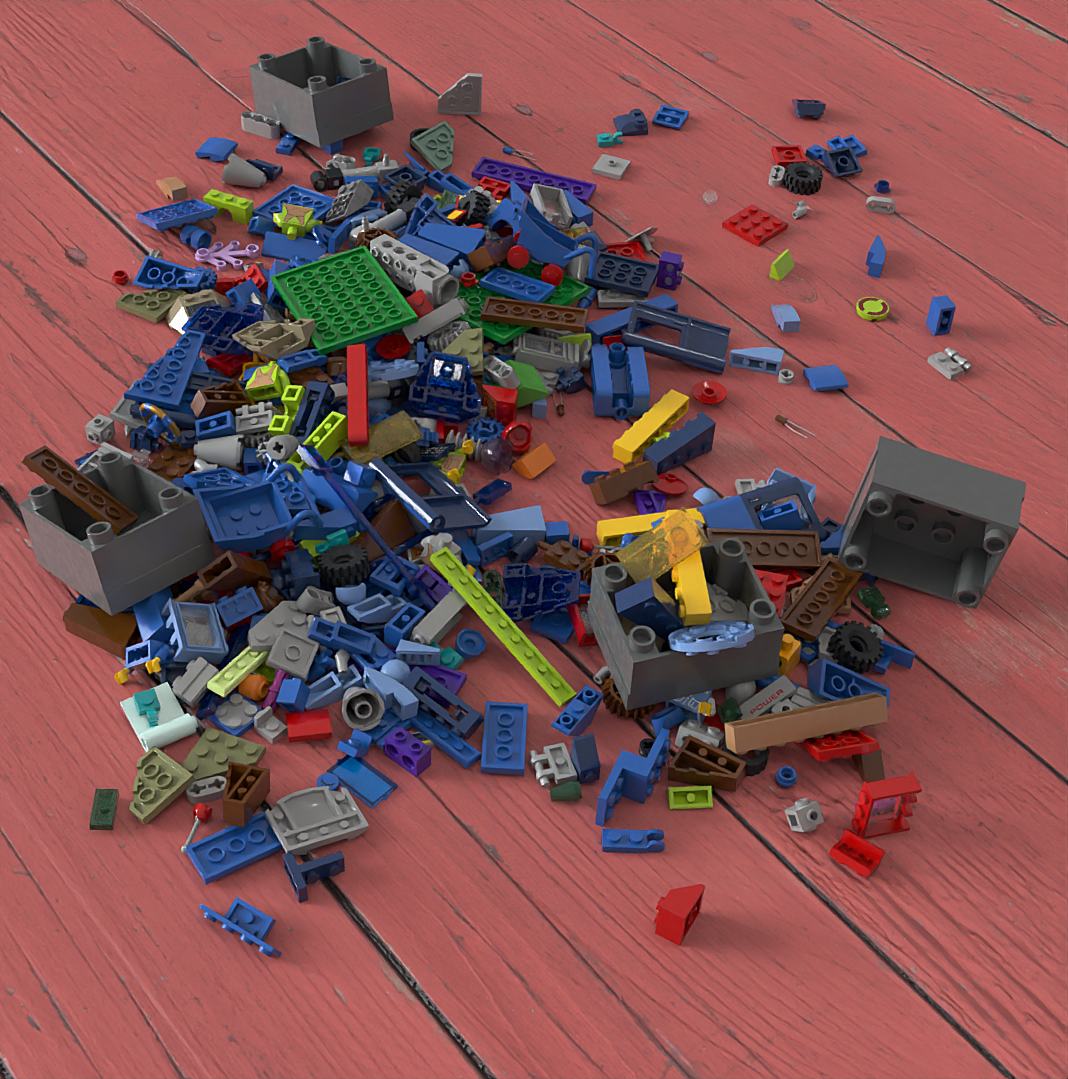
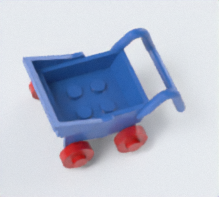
M525 196L519 211L520 217L518 220L519 227L522 229L513 236L517 245L513 246L508 252L507 260L509 264L514 268H523L529 261L530 252L537 260L545 262L546 266L541 273L542 281L558 286L563 279L562 269L573 258L588 253L590 254L588 277L593 279L595 277L599 246L598 238L592 233H586L573 239L556 230V225L550 223ZM586 240L592 241V247L585 246L578 249L579 243Z
M291 463L277 466L264 482L244 487L243 483L232 486L193 489L194 496L199 500L203 518L212 540L219 550L227 549L250 557V554L246 551L262 549L273 544L269 548L272 559L282 561L284 560V552L296 550L293 541L286 539V537L303 519L310 518L318 528L324 526V522L303 476ZM285 471H289L294 479L298 481L310 510L299 512L293 519L275 481Z

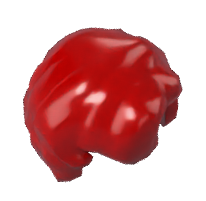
M515 420L510 422L501 433L503 448L514 453H526L533 439L531 436V424Z

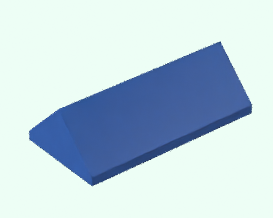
M266 231L261 254L265 257L290 262L293 255H303L306 259L312 260L327 254L328 250L321 248L314 240L296 237L295 240H289L287 235Z
M304 468L302 476L310 493L316 496V504L330 511L347 507L355 519H357L378 496L377 492L366 487L357 486L343 479L344 477L326 469Z
M170 586L132 605L143 642L147 640L170 641L175 632V629L166 628V622L170 616L162 615L161 613L169 598L173 599Z

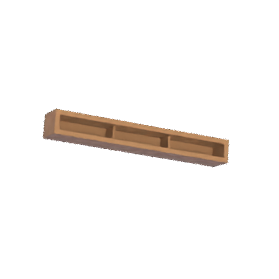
M875 692L724 723L726 748L735 752V754L742 755L748 753L749 750L761 751L766 750L768 746H785L787 742H804L806 738H823L825 734L836 735L842 734L844 730H860L863 726H879L880 723L888 721L887 700L885 696Z

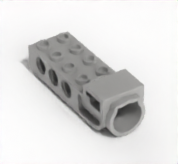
M386 234L370 241V253L390 280L412 293L422 289L434 309L453 300L457 296L459 281L456 277L449 274V269L446 265Z

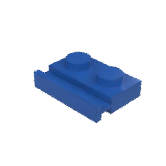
M388 708L384 711L380 723L364 732L374 737L372 744L378 745L383 751L385 749V738L399 726L407 731L411 727V720L406 719L402 721L392 708Z

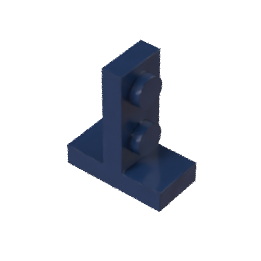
M341 851L297 865L292 852L283 854L284 870L299 903L308 900L306 884H313L318 880L336 876L345 871L344 856Z

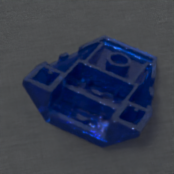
M233 303L227 307H221L220 304L201 305L181 329L184 332L189 329L206 333L203 345L212 351L243 355L248 348L234 340L232 335L258 321H263L265 307L255 303H245L244 306H236Z
M432 351L425 361L423 368L418 372L416 379L410 385L408 403L422 417L459 424L479 416L481 397L478 395L477 385L473 380V373L468 358Z
M529 563L504 564L502 579L505 586L504 604L500 608L514 623L523 622L579 603L581 572L560 568L550 570L542 565L539 568L531 567Z

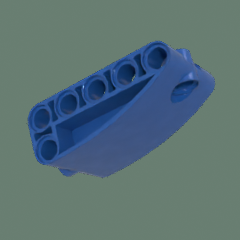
M612 343L609 350H607V346H591L590 366L594 416H615L618 420H625L629 416L642 417L645 412H648L650 401V387L643 347H627L625 350L623 344Z

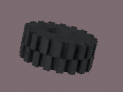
M794 162V164H789L785 169L783 185H785L788 191H794V194H815L821 188L822 170H819L818 166L815 167V164L810 165L809 162H806V164Z
M400 179L399 182L396 181L394 183L395 186H391L390 192H387L388 196L384 200L386 201L384 203V210L387 214L396 211V206L406 201L409 202L413 197L421 199V195H423L421 188L406 179Z
M471 190L470 193L466 194V197H463V201L459 204L458 209L468 210V212L456 221V226L483 224L485 222L484 219L488 216L487 212H489V206H491L489 197L476 190Z
M347 543L346 546L339 544V547L335 548V546L330 547L331 550L327 549L324 551V554L321 553L319 555L318 564L321 579L324 583L327 582L329 586L332 584L334 587H338V585L345 587L346 584L351 586L356 581L358 583L361 582L362 578L366 579L367 574H370L371 569L367 550L363 546L359 547L358 544L351 546V543Z
M852 620L851 623L846 621L839 626L830 637L828 646H831L829 652L833 653L831 656L833 660H838V665L845 666L844 668L851 669L855 673L863 674L864 672H869L883 655V645H879L882 641L880 638H876L878 634L875 631L873 633L870 631L871 627H864V623L859 622L857 624L856 621Z

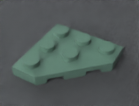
M445 120L411 139L410 143L435 169L444 172L451 168L454 129Z

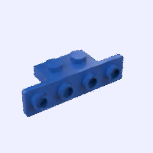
M881 640L882 642L879 645H883V655L871 670L885 675L891 662L908 669L912 667L915 657L914 652Z
M238 897L235 898L224 917L202 903L199 906L200 909L205 911L203 916L214 923L217 919L223 922L221 927L228 932L234 934L236 930L241 933L240 939L251 946L255 942L260 945L258 950L269 957H271L272 953L280 957L282 952L264 942L276 923V920Z

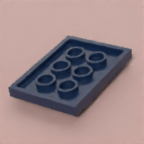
M598 251L595 277L590 279L587 272L584 283L648 297L657 278L659 264Z

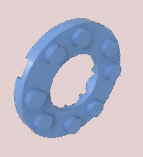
M397 359L391 363L371 361L370 365H368V382L395 380L416 375L419 372V364L415 363V360L405 361V359Z
M743 621L709 622V624L692 626L689 630L688 627H684L672 632L668 636L669 647L672 650L686 652V655L689 656L696 655L699 652L713 655L718 654L719 650L747 646V642L752 641L755 637V631L752 624L746 626V623Z

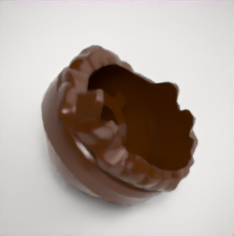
M259 580L258 584L253 587L263 606L262 610L255 613L256 615L260 613L269 614L284 601L282 595H278V591L267 581Z

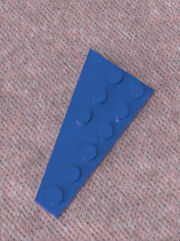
M188 329L176 341V345L172 349L169 348L166 351V355L163 358L160 357L145 372L144 377L140 381L137 380L134 383V387L124 393V399L178 410L205 341L206 333Z

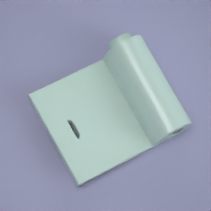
M168 682L154 687L161 706L160 711H156L159 718L157 726H149L146 714L139 716L133 697L120 702L146 752L153 746L160 749L196 733V728L198 727L194 716H190L188 713L184 714Z

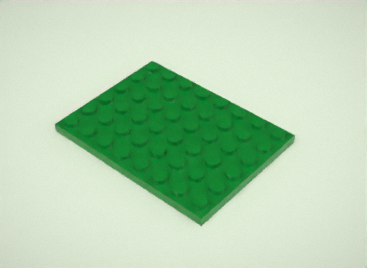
M365 245L271 276L273 285L296 320L301 318L315 320L310 341L317 349L319 355L328 354L418 322L416 313Z
M530 258L527 265L523 268H514L506 260L503 261V265L499 266L542 281L541 273L545 265ZM493 265L490 266L491 270L482 273V271L474 273L475 279L479 281L478 284H474L472 287H465L462 283H459V291L456 297L464 298L468 307L467 312L456 318L455 321H466L471 326V329L482 328L483 335L504 345L533 328V326L524 327L517 324L481 320V312L487 296L516 300L515 298L504 296L501 293L490 291L480 286V280L495 269ZM563 274L562 282L555 286V292L543 303L569 306L589 294L591 287Z

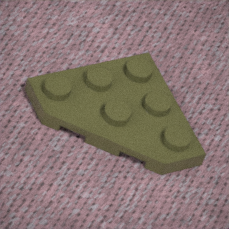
M157 289L143 291V294L133 295V292H129L121 296L115 303L116 307L157 324L167 315L176 300L186 295L187 292L180 289H167V291L157 292Z
M483 329L464 330L437 357L464 362L462 377L484 375ZM432 362L430 363V376H431Z
M208 727L181 766L193 774L196 781L215 776L226 777L229 762L257 767L266 753V747Z
M153 746L138 759V774L134 779L132 791L134 798L133 802L130 803L129 810L146 825L195 782L196 779L193 774L156 746Z

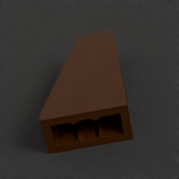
M397 500L385 504L351 543V546L358 544L359 547L363 546L367 550L369 563L415 535L400 501Z
M230 550L197 573L205 590H238L244 586L249 589L258 584L259 580L267 581L268 583L273 580L266 563Z
M71 603L68 610H65L63 614L66 631L123 660H126V648L136 645L141 636L136 617L132 615L117 613L111 616L103 609Z

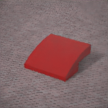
M328 708L285 713L289 743L332 738Z

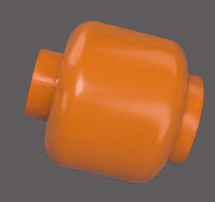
M255 672L250 673L237 685L239 694L252 701H259L265 698L268 694L267 689L270 686L264 675Z

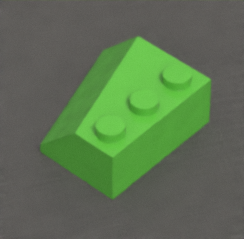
M513 360L504 362L512 367L520 380V385L516 388L518 390L517 408L550 396L534 366ZM493 381V386L502 387Z

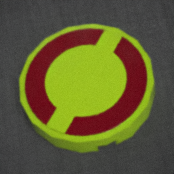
M864 297L857 302L856 310L857 314L868 321L877 319V321H881L888 316L889 306L879 298Z

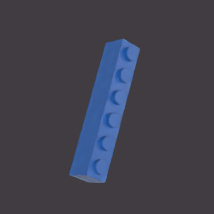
M667 293L643 302L673 312L678 311V303ZM632 307L586 324L585 333L591 334L592 345L597 343L603 345V337L623 335V332L627 331ZM637 319L633 333L653 327L656 324Z

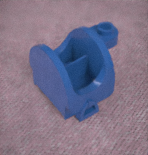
M507 198L503 199L493 215L487 213L488 216L484 219L485 222L483 224L489 227L491 231H498L509 224L513 228L514 236L515 233L522 229L518 224L522 203L518 200L510 201Z

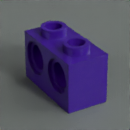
M663 251L659 259L656 287L675 291L677 285L681 284L682 275H680V272H682L684 267L682 255Z
M426 564L413 577V580L438 603L453 590Z
M400 726L385 738V755L416 778L431 766V748Z

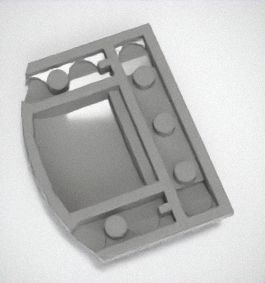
M329 786L300 790L278 800L276 806L271 811L269 809L265 811V816L286 853L292 852L293 855H306L307 850L346 839L348 842L369 829L368 822L347 788L341 787V792L329 790Z

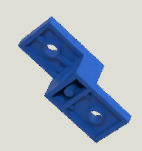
M661 728L647 758L625 750L621 751L598 797L596 825L604 827L607 819H612L615 810L614 805L615 803L619 804L621 797L644 804L647 796L651 797L655 786L653 783L654 781H659L662 773L660 768L662 765L666 766L669 754L666 752H668L671 745V740L668 739L670 730Z

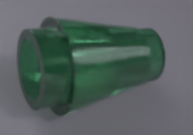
M571 780L549 789L551 802L577 801V799L582 798L579 781L573 782Z

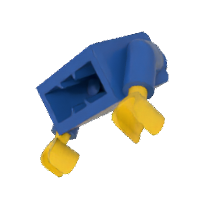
M147 640L127 647L126 665L122 671L114 676L118 685L128 681L130 678L127 673L131 674L135 669L148 670L149 674L159 672L161 664L178 663V661L173 660L175 656L174 646L164 642Z

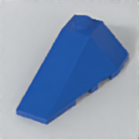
M147 255L133 284L146 289L198 288L205 273Z
M825 658L809 666L807 685L817 696L829 701H836L876 692L886 697L887 707L889 706L890 688Z

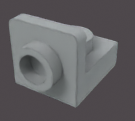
M270 706L255 715V731L271 744H274L288 733L287 726L273 716Z

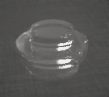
M712 190L705 191L702 196V200L707 204H713L718 199L716 192Z

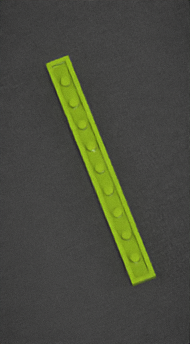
M447 547L433 553L430 561L559 707H562L574 699L577 693Z

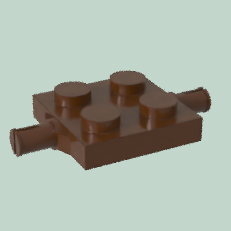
M542 539L539 541L537 547L546 551L542 558L544 561L573 578L584 574V565L587 559L590 558L586 552L578 550L571 546L569 542L561 539L553 545L544 542Z

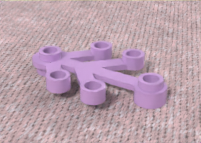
M231 241L225 248H223L222 242H215L209 249H198L195 259L201 263L209 262L216 265L218 271L226 270L225 261L233 264L234 269L239 270L243 268V261L233 257L248 256L250 259H255L259 255V247L255 244H250L246 246V250H239L240 244L238 241Z

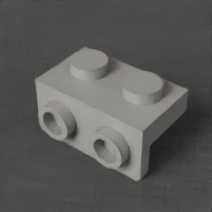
M686 719L679 727L675 745L681 747L688 735H691L718 748L723 743L725 734L721 733L720 729L716 727H705L697 720Z

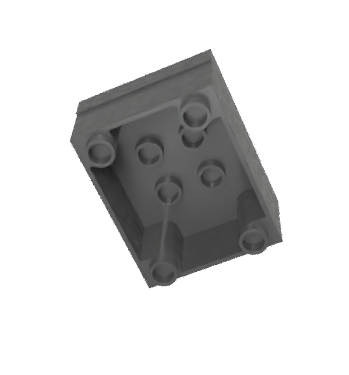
M310 37L307 39L308 46L276 57L272 53L261 54L257 57L258 63L249 66L256 114L278 120L281 129L319 148L394 120L387 68L377 64L373 58H363L327 43L324 37ZM337 76L352 78L348 81L343 80L340 84L336 85Z
M880 436L845 515L841 531L843 536L837 561L843 563L850 570L869 572L871 575L956 602L963 607L976 609L1019 530L1026 482Z
M116 451L101 455L98 458L99 466L82 474L139 516L135 524L119 535L113 533L109 522H99L93 519L89 513L77 507L73 501L61 495L51 485L43 484L32 488L28 492L30 499L19 504L38 564L111 616L193 574L216 560L198 498Z
M738 537L699 545L706 582L712 586L716 584L728 592V597L736 602L739 600L744 603L749 612L747 626L752 624L755 631V637L752 641L747 642V646L719 650L718 654L708 655L706 652H699L696 655L689 656L686 655V652L672 650L669 647V642L655 635L651 628L639 626L617 613L615 594L649 577H652L680 605L679 600H676L675 597L676 582L672 581L673 565H669L668 560L670 552L592 568L587 618L626 710L777 675L784 626L776 613L775 605L770 601L744 550V544Z

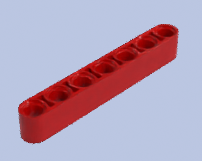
M366 344L347 346L348 441L350 447L369 445L368 353Z

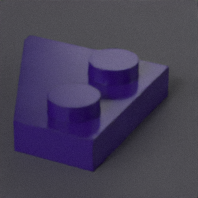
M658 490L634 491L633 499L641 515L664 512L667 494Z

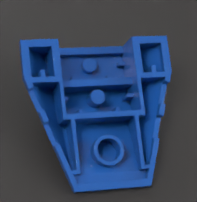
M425 193L416 203L404 235L407 233L418 237L420 228H423L426 222L456 225L436 209L439 203L429 194Z

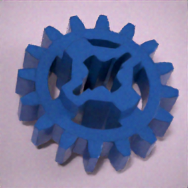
M196 266L195 270L205 273L199 287L184 288L188 289V292L194 291V293L209 290L210 288L215 289L218 276L215 270L211 271L210 267L205 269V266Z
M480 417V420L475 418L474 423L469 422V426L466 427L467 438L470 440L474 436V442L481 438V444H484V447L488 446V448H491V445L497 447L498 443H502L501 433L505 426H502V422L497 423L496 418L490 420V417H487V419Z
M408 427V430L399 431V435L412 440L419 448L429 447V444H437L439 442V434L430 432V428Z

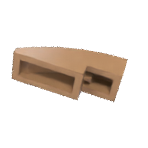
M172 176L156 180L157 185L168 199L171 198L172 201L188 198L186 185L177 177Z

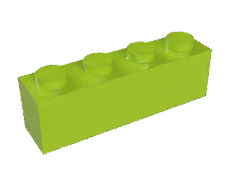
M332 411L286 463L293 464L301 475L304 468H321L348 438L347 417Z

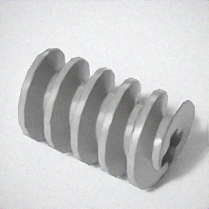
M451 430L445 441V445H450L446 448L447 451L450 453L453 450L455 452L460 449L462 444L468 440L467 434L461 438V432L454 436V430ZM472 436L470 440L475 446L473 453L468 454V458L472 460L475 456V460L479 462L484 450V444H481V438L474 442V436Z
M292 435L274 436L267 443V452L273 459H287L297 451L300 445L298 440Z

